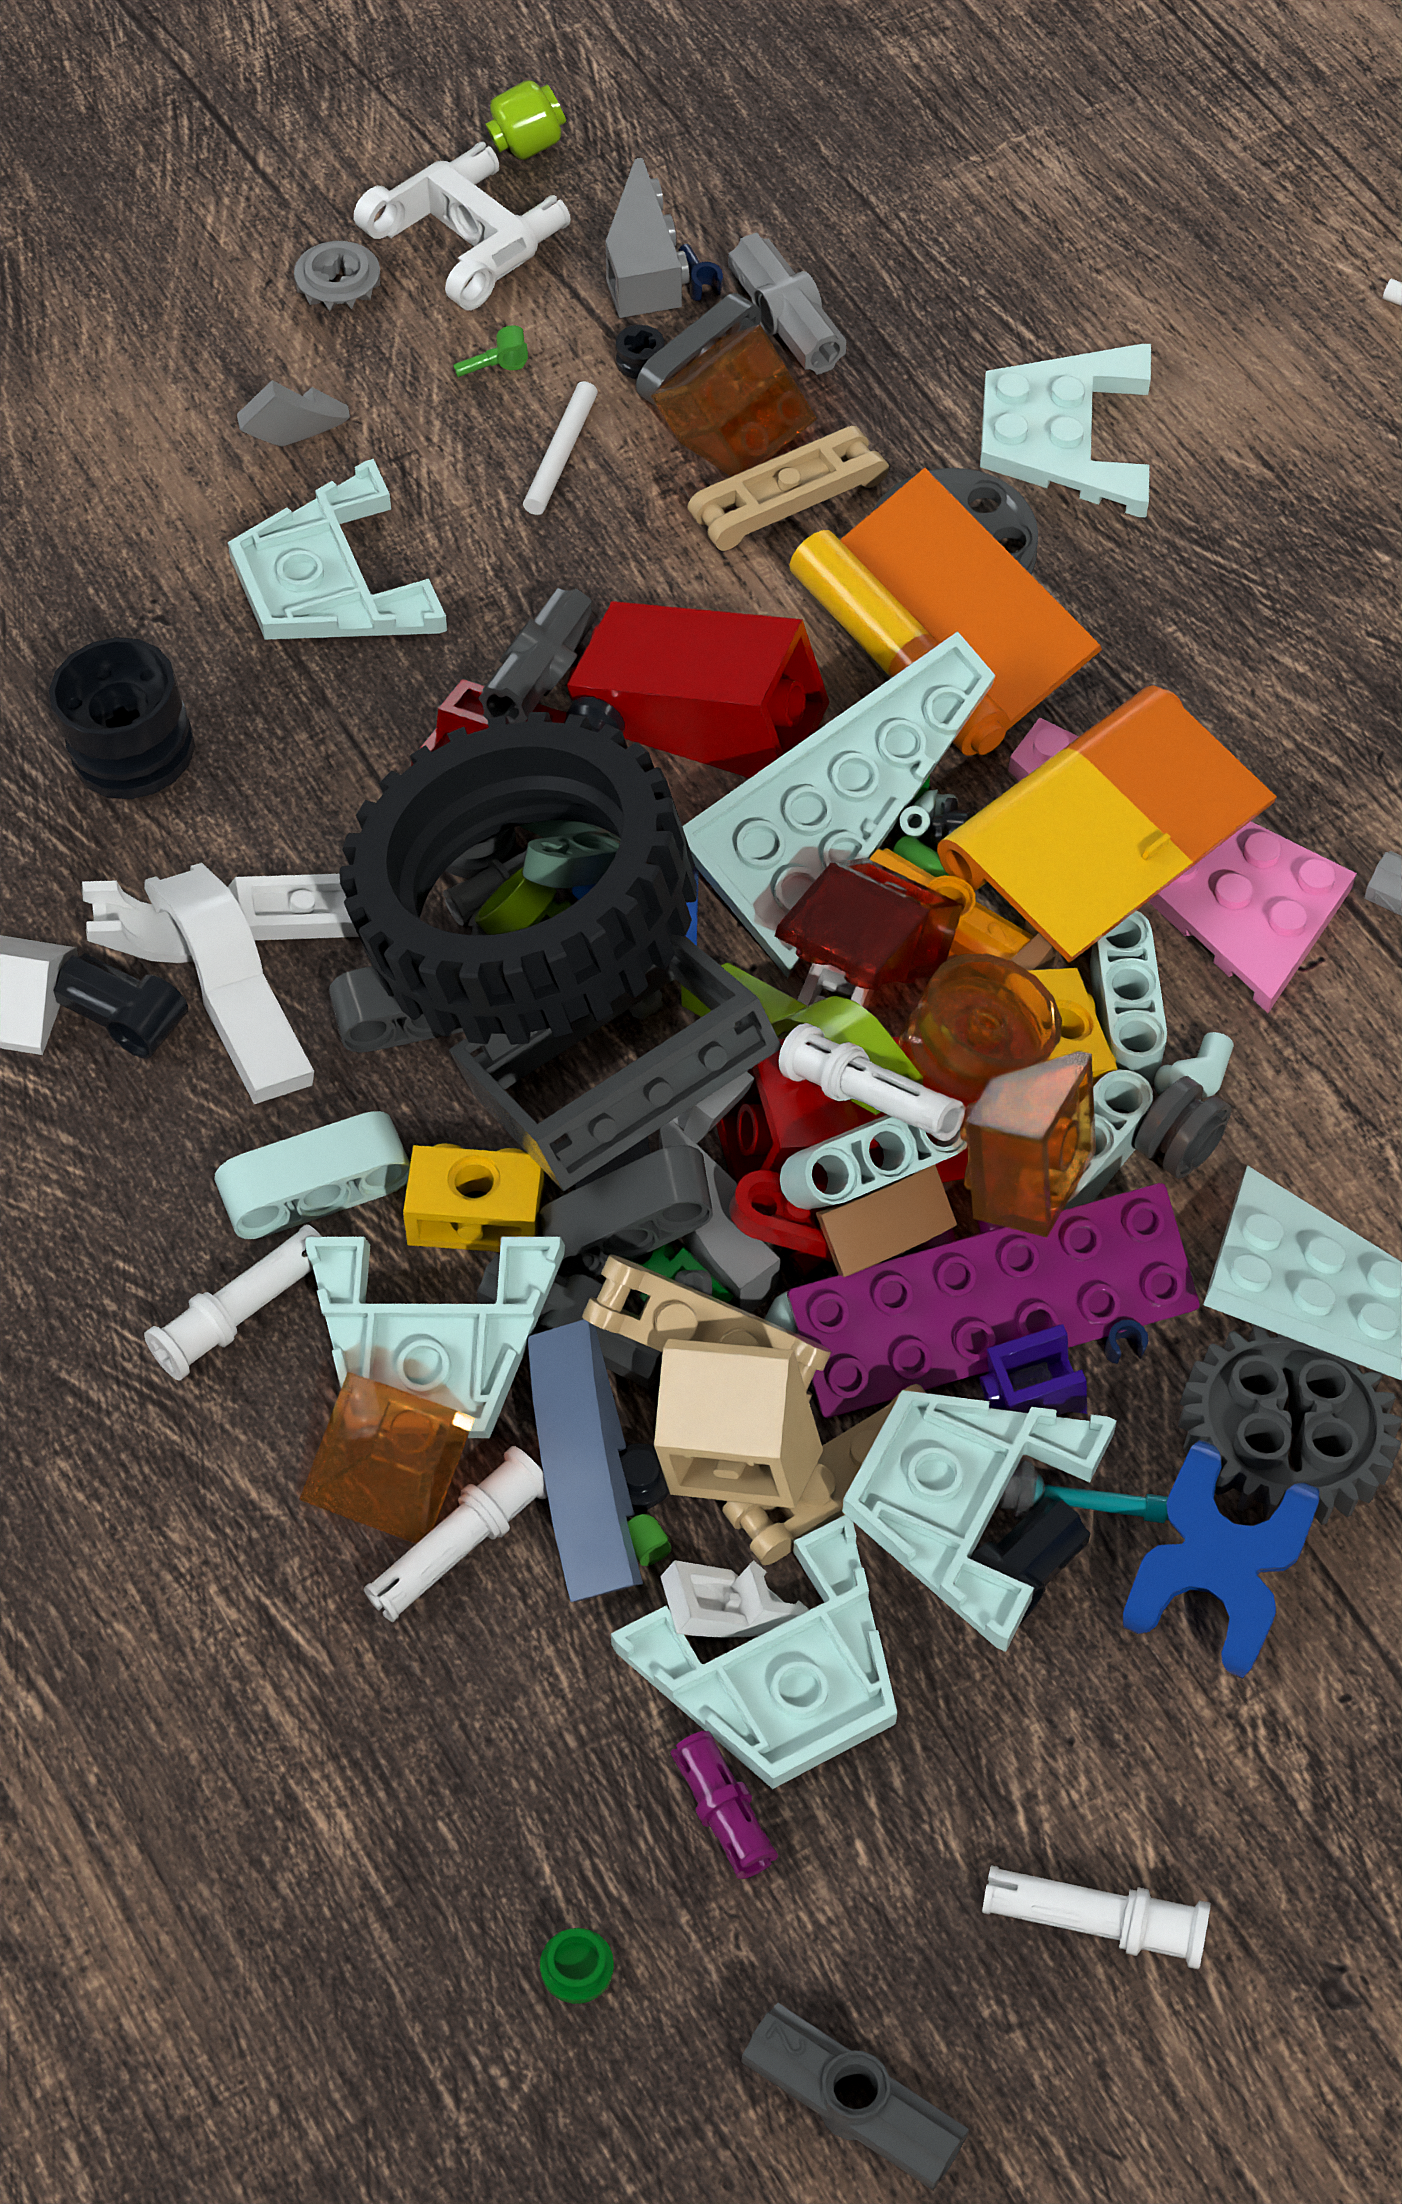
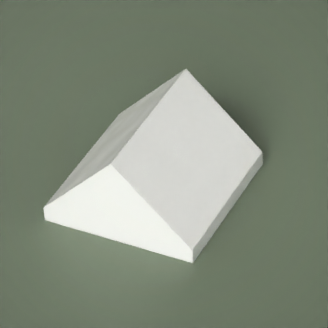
M0 935V1048L43 1055L60 1004L56 1002L53 990L59 980L61 968L72 955L78 956L76 947Z

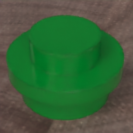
M571 1928L561 1931L548 1941L542 1951L540 1958L542 1981L547 1990L561 2001L572 2004L592 2001L608 1988L613 1977L614 1959L608 1943L594 1931L584 1928Z

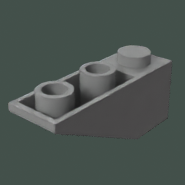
M643 158L634 160L606 238V281L619 318L682 307V284L689 283L690 278L685 252L683 250L676 251L674 247L676 246V232L671 214L663 215L661 211L663 210V196L658 178L650 179Z

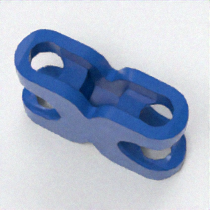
M1199 1440L1190 1448L1166 1503L1170 1524L1185 1541L1182 1544L1157 1545L1146 1553L1140 1564L1123 1611V1627L1136 1634L1150 1632L1158 1625L1162 1613L1174 1596L1189 1590L1209 1592L1224 1604L1229 1616L1227 1636L1221 1651L1222 1663L1228 1673L1243 1679L1252 1670L1276 1614L1274 1594L1258 1575L1266 1572H1282L1297 1562L1319 1505V1488L1307 1483L1294 1484L1287 1489L1281 1504L1269 1520L1254 1526L1234 1524L1219 1513L1214 1501L1216 1482L1222 1468L1220 1452L1215 1445Z

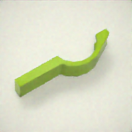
M730 963L721 965V967L759 998L778 1039H786L789 1033L798 1025L808 1023L820 1028L824 1038L839 1045L850 1042L860 1046L873 1064L923 1085V1076L875 1016L856 1001L832 996L807 1006ZM681 984L683 1007L701 1017L711 1012L705 1004ZM851 1099L852 1102L875 1115L881 1112L864 1102Z

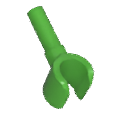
M516 325L503 327L496 335V348L489 349L483 354L453 364L457 377L500 364L501 367L507 370L523 368L528 359L523 329Z
M641 1514L627 1522L636 1558L642 1566L652 1565L662 1560L671 1552L668 1537L654 1517Z

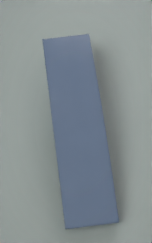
M583 1319L528 1336L532 1397L541 1463L555 1538L570 1602H579L643 1584L626 1519L635 1516L618 1452L627 1448L596 1327Z

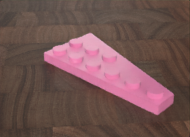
M1039 718L1010 756L1008 771L1018 781H1021L1079 736ZM1250 821L1148 902L1184 936H1195L1215 955L1213 963L1228 977H1231L1233 974L1238 976L1254 991L1253 1000L1269 1013L1352 890L1357 873Z

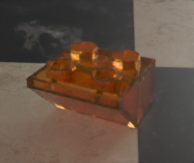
M761 325L722 337L651 395L679 442L731 477L767 462L817 420V417Z

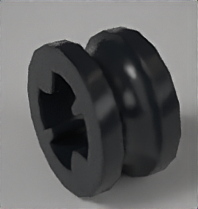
M633 325L622 330L616 338V365L618 370L627 377L637 379L648 359L665 346L663 335L656 328L648 325Z

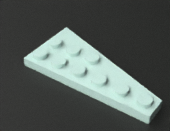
M958 631L682 826L695 867L787 978L860 876L866 861L883 843L899 820L901 813L913 800L993 684L996 675Z
M1247 1165L1239 1183L1203 1305L1402 1380V1262Z

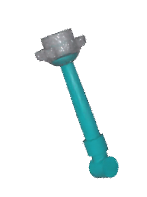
M1020 1460L1018 1469H1015L1000 1499V1508L1012 1510V1518L1016 1521H1022L1046 1496L1056 1501L1063 1500L1072 1507L1143 1517V1521L1165 1523V1520L1169 1521L1166 1506L1167 1496L1146 1494L1143 1497L1045 1485L1042 1476L1034 1468V1465L1026 1460Z

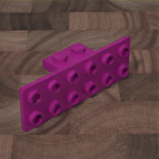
M1156 1183L1038 1218L1020 1221L1017 1219L1015 1210L1006 1211L977 1220L979 1233L956 1239L954 1230L951 1228L917 1245L918 1250L902 1254L899 1258L875 1264L846 1277L836 1275L791 1288L787 1292V1298L797 1333L832 1351L824 1370L816 1369L811 1380L820 1414L823 1417L831 1418L892 1400L902 1390L911 1385L919 1384L926 1390L989 1371L987 1348L1057 1325H1064L1068 1334L1069 1348L1107 1337L1111 1328L1122 1320H1133L1144 1326L1197 1310L1200 1303L1166 1186L1163 1183Z

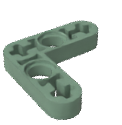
M549 820L519 825L530 832L544 837L529 841L522 874L526 879L534 883L555 888H573L596 884L612 863L621 839L605 829L576 821Z

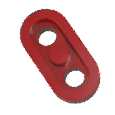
M758 1170L742 1177L729 1204L731 1219L741 1232L757 1240L823 1258H832L823 1231L819 1230L816 1226L820 1225L816 1212L834 1205L810 1210L797 1208L784 1196L779 1180L780 1173ZM814 1183L817 1189L824 1193L827 1186ZM754 1208L764 1209L770 1216L761 1214Z

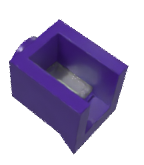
M1063 1324L987 1348L989 1374L980 1377V1384L985 1401H989V1408L1028 1413L1031 1407L1057 1410L1056 1416L1067 1412L1087 1414V1381L1082 1369L1075 1372L1072 1369L1068 1359V1334Z

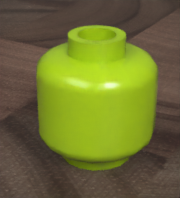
M525 80L491 100L490 111L493 120L485 125L499 152L509 148L516 158L526 160L560 141V126L566 123V118L548 84L540 87L532 80Z

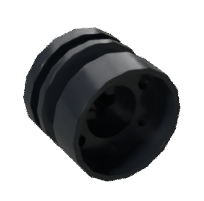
M114 637L96 641L70 654L55 671L49 688L51 708L60 733L65 738L66 749L71 757L75 774L88 789L106 798L130 800L148 796L174 783L190 765L195 749L192 727L187 717L185 705L181 700L172 664L158 647L143 640Z

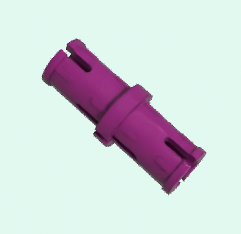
M700 1731L686 1737L676 1745V1749L671 1750L670 1756L676 1763L682 1776L686 1779L698 1803L695 1808L698 1819L703 1826L711 1827L738 1879H746L762 1872L772 1864L771 1861L778 1858V1853L772 1846L766 1833L763 1832L750 1806L752 1795L745 1783L736 1781L733 1773L730 1772L711 1732Z

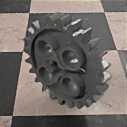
M1253 1325L1248 1342L1233 1330L1229 1332L1224 1348L1212 1343L1208 1347L1204 1361H1196L1194 1363L1180 1400V1404L1184 1407L1178 1422V1428L1189 1431L1183 1446L1185 1452H1189L1190 1448L1199 1440L1215 1445L1220 1452L1222 1468L1215 1488L1217 1496L1234 1488L1241 1493L1237 1509L1244 1511L1255 1500L1263 1504L1264 1521H1267L1281 1504L1288 1488L1297 1483H1307L1319 1488V1505L1315 1518L1323 1525L1327 1524L1334 1507L1346 1517L1352 1515L1359 1499L1370 1503L1379 1484L1385 1485L1394 1466L1393 1462L1401 1447V1441L1395 1437L1401 1426L1402 1418L1389 1414L1396 1399L1395 1394L1376 1392L1383 1376L1382 1373L1371 1371L1362 1374L1358 1370L1360 1365L1278 1333L1276 1337H1269L1264 1328ZM1284 1374L1289 1376L1292 1389L1288 1412L1283 1410L1289 1394ZM1246 1389L1254 1390L1261 1395L1253 1394ZM1314 1393L1321 1394L1326 1398L1319 1397ZM1291 1433L1297 1435L1291 1449V1458L1296 1472L1289 1468L1288 1462ZM1250 1446H1254V1447L1261 1448V1449H1263L1264 1451H1266L1267 1454L1261 1453V1452H1257L1256 1450L1252 1449ZM1318 1450L1327 1451L1328 1453L1332 1454L1334 1457L1326 1456V1455H1324L1323 1453L1319 1452Z

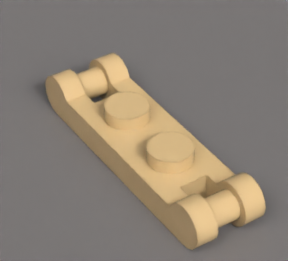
M849 426L700 490L690 499L688 511L697 523L708 526V537L719 550L726 551L737 546L743 537L751 532L861 484L867 488L878 485L885 479L890 468L879 452L868 449L869 441L857 426ZM732 506L737 507V509L730 511L728 513H725L724 511L725 509H728Z
M612 1254L608 1256L601 1272L606 1277V1280L598 1298L591 1297L582 1314L583 1319L597 1327L613 1333H619L662 1353L668 1339L794 1350L807 1397L810 1401L812 1393L807 1389L816 1369L824 1370L832 1353L830 1349L627 1259ZM631 1289L648 1295L639 1316L622 1309Z
M919 1384L911 1385L904 1389L905 1391L926 1393ZM900 1393L889 1405L822 1446L823 1452L796 1508L779 1507L788 1519L786 1522L774 1524L767 1515L778 1508V1506L733 1501L726 1502L722 1510L724 1515L735 1529L743 1528L753 1540L750 1544V1549L762 1565H770L791 1553L794 1549V1540L845 1515L842 1512L843 1499Z

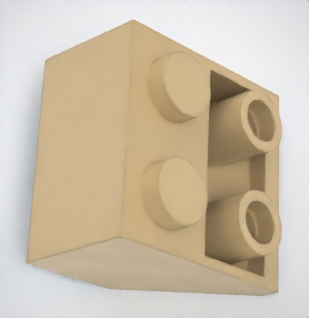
M677 1339L667 1340L662 1353L654 1447L670 1495L796 1508L823 1452V1448L794 1350Z

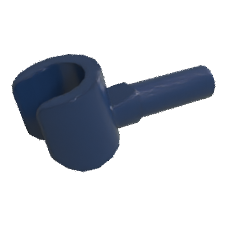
M683 244L679 251L683 250L685 252L691 275L690 298L693 301L701 300L702 285L705 284L713 287L717 296L721 295L723 273L720 267L712 262H700L691 246Z
M1133 1320L1117 1322L1111 1328L1104 1345V1355L1107 1360L1118 1364L1121 1351L1116 1340L1120 1338L1133 1342L1136 1347V1354L1141 1359L1148 1345V1334L1145 1328L1139 1322Z

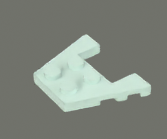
M1137 344L986 371L980 467L1045 488L1048 487L1050 481L1080 490L1079 499L1099 505L1102 498L1126 505L1125 513L1146 517L1149 504V465L1091 460L1092 393L1148 395L1151 381V344Z
M374 459L364 461L356 466V475L337 486L331 481L315 490L316 499L292 512L286 507L228 542L231 561L265 640L437 634L447 631L446 615L429 579L378 594H370L340 527L342 523L391 510L390 494Z
M306 1237L305 1247L308 1259L313 1266L318 1286L317 1294L322 1313L326 1317L334 1349L332 1354L351 1430L357 1437L490 1438L527 1348L528 1336H531L564 1257L565 1244L561 1237H501L497 1302L495 1304H366L370 1244L366 1238Z
M902 1390L843 1499L842 1512L991 1644L1006 1652L1032 1600L1034 1587L975 1562L970 1557L1023 1455H1028L1090 1482L1114 1435L1117 1420L1107 1416L1092 1414L1090 1421L1056 1417L1057 1410L1031 1407L1028 1413L989 1408V1401Z
M846 1515L794 1540L793 1553L824 1603L710 1662L701 1664L684 1634L676 1633L671 1612L667 1605L611 1633V1645L616 1654L705 1731L711 1732L714 1739L772 1789L896 1724L897 1709L879 1631L876 1630L870 1606L869 1588L864 1568L861 1567L854 1523Z

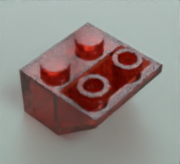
M868 858L831 862L781 920L774 937L796 947L795 954L801 959L820 965L830 964L845 972L844 979L850 984L864 989L877 990L880 989L882 984L893 982L914 983L916 978L943 974L964 905Z

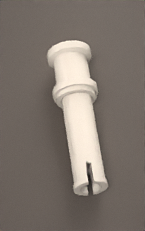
M808 1023L798 1025L789 1033L781 1047L779 1069L783 1076L796 1082L805 1079L821 1086L825 1096L831 1099L846 1101L853 1098L864 1102L881 1112L920 1128L942 1141H947L954 1137L962 1125L965 1110L961 1108L963 1105L961 1101L937 1093L913 1080L873 1064L862 1047L850 1042L839 1045L824 1038L823 1032L818 1027Z
M304 1225L300 1228L299 1232L229 1282L214 1295L208 1292L196 1294L189 1300L190 1308L163 1328L153 1326L144 1333L145 1341L158 1363L173 1378L182 1380L190 1373L189 1365L216 1345L225 1348L233 1342L234 1336L237 1334V1325L313 1270L307 1251L304 1254L302 1252L306 1249V1237L322 1236L312 1226Z
M511 1446L504 1453L505 1462L477 1486L468 1484L461 1490V1496L458 1498L460 1504L458 1508L374 1582L364 1587L365 1594L379 1611L383 1607L385 1608L382 1612L385 1618L394 1622L399 1618L400 1613L486 1537L490 1539L503 1537L510 1529L508 1523L536 1497L539 1499L548 1497L543 1471L525 1452L516 1446Z
M993 1865L990 1867L989 1883L986 1886L982 1913H994L1119 1940V1948L1125 1949L1126 1954L1137 1956L1142 1949L1184 1958L1189 1968H1200L1211 1903L1199 1901L1195 1907L1164 1901L1151 1898L1149 1889L1137 1887V1891L1130 1889L1129 1895L1123 1896L1002 1870Z

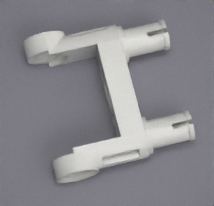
M484 142L477 143L472 149L451 162H434L390 191L384 186L370 188L359 199L354 210L355 224L374 239H381L386 236L392 238L431 213L473 245L472 249L458 257L460 262L450 272L445 286L447 296L464 310H474L480 307L491 295L495 281L532 258L537 251L538 243L558 230L567 227L571 219L567 207L561 199L557 201V196L555 195L548 196L542 203L519 216L511 213L476 186L477 183L499 171V161L495 152L490 146L486 148V143ZM386 205V208L380 216V218L374 222L375 216L378 213V211ZM470 278H472V280L469 282V284L465 287V285H466L467 282L470 280Z

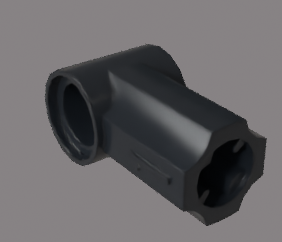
M86 953L78 957L74 955L70 957L61 968L59 980L53 990L57 1003L105 1027L109 1035L119 1046L132 1055L144 1059L150 1058L186 1015L189 1007L182 994L164 979L154 975H145L139 981Z
M1046 1496L998 1544L994 1541L985 1543L974 1552L970 1559L1034 1587L1032 1600L1020 1622L1021 1624L1041 1600L1046 1590L1045 1586L1088 1544L1091 1533L1082 1523L1080 1515L1063 1500H1052Z

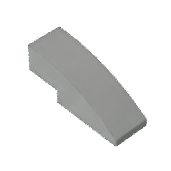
M670 1121L659 1128V1149L668 1146L685 1145L700 1150L704 1157L713 1210L711 1220L701 1228L682 1236V1241L687 1251L692 1253L734 1295L728 1304L751 1313L779 1291L780 1258L761 1240L745 1235L735 1226L730 1216L729 1204L738 1183L695 1142L688 1138L678 1125Z

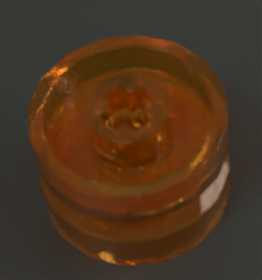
M987 953L961 954L942 963L929 980L919 998L918 1005L910 1014L899 1034L898 1046L923 1076L924 1087L961 1101L971 1115L972 1121L997 1120L1015 1111L1030 1090L1039 1072L1060 1042L1062 1018L1053 995L1034 974L1011 960Z

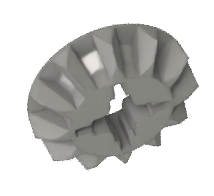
M330 241L318 244L304 252L296 262L294 278L297 292L305 294L309 305L324 302L329 311L336 304H345L352 309L356 299L371 300L373 288L380 286L379 262L369 249L357 243ZM340 268H344L346 276H342L339 282H330V280L335 278L336 274H339Z

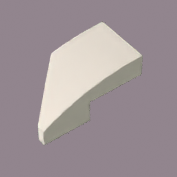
M674 1560L660 1576L677 1634L704 1637L760 1636L809 1611V1609L799 1600L796 1604L785 1603L766 1585L764 1576L767 1572L754 1560L740 1576L730 1569Z

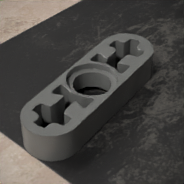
M731 293L648 359L637 378V393L660 409L671 407L751 341L761 322L762 311L760 307L738 293Z

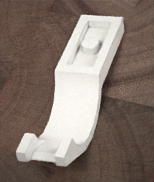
M203 863L192 865L188 872L162 880L157 876L145 879L144 889L156 913L169 912L178 924L188 944L201 985L203 1005L253 1103L257 1104L312 1086L314 1070L263 974L261 960L252 931L230 889Z
M340 874L235 877L228 886L244 913L254 941L359 937L344 905L346 896L340 885ZM117 881L82 882L83 901L92 904L94 921L86 922L87 941L149 961L170 963L194 961L178 924L169 912L165 911L157 914L152 904L140 902L123 892Z

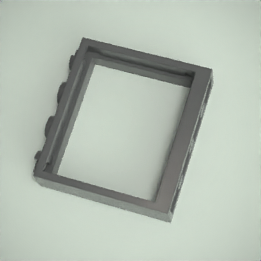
M672 934L670 940L675 956L667 967L662 969L653 965L645 973L649 986L636 998H632L627 992L610 1002L614 1013L596 1022L591 1013L570 1022L573 1030L572 1033L554 1038L551 1028L531 1032L530 1043L510 1045L506 1034H491L487 1045L469 1043L466 1038L448 1049L474 1097L563 1191L782 1047L759 998L686 936ZM674 979L711 1010V1012L539 1124L505 1091L506 1088ZM481 1046L483 1052L473 1058L470 1053ZM566 1134L567 1139L556 1145L553 1142Z

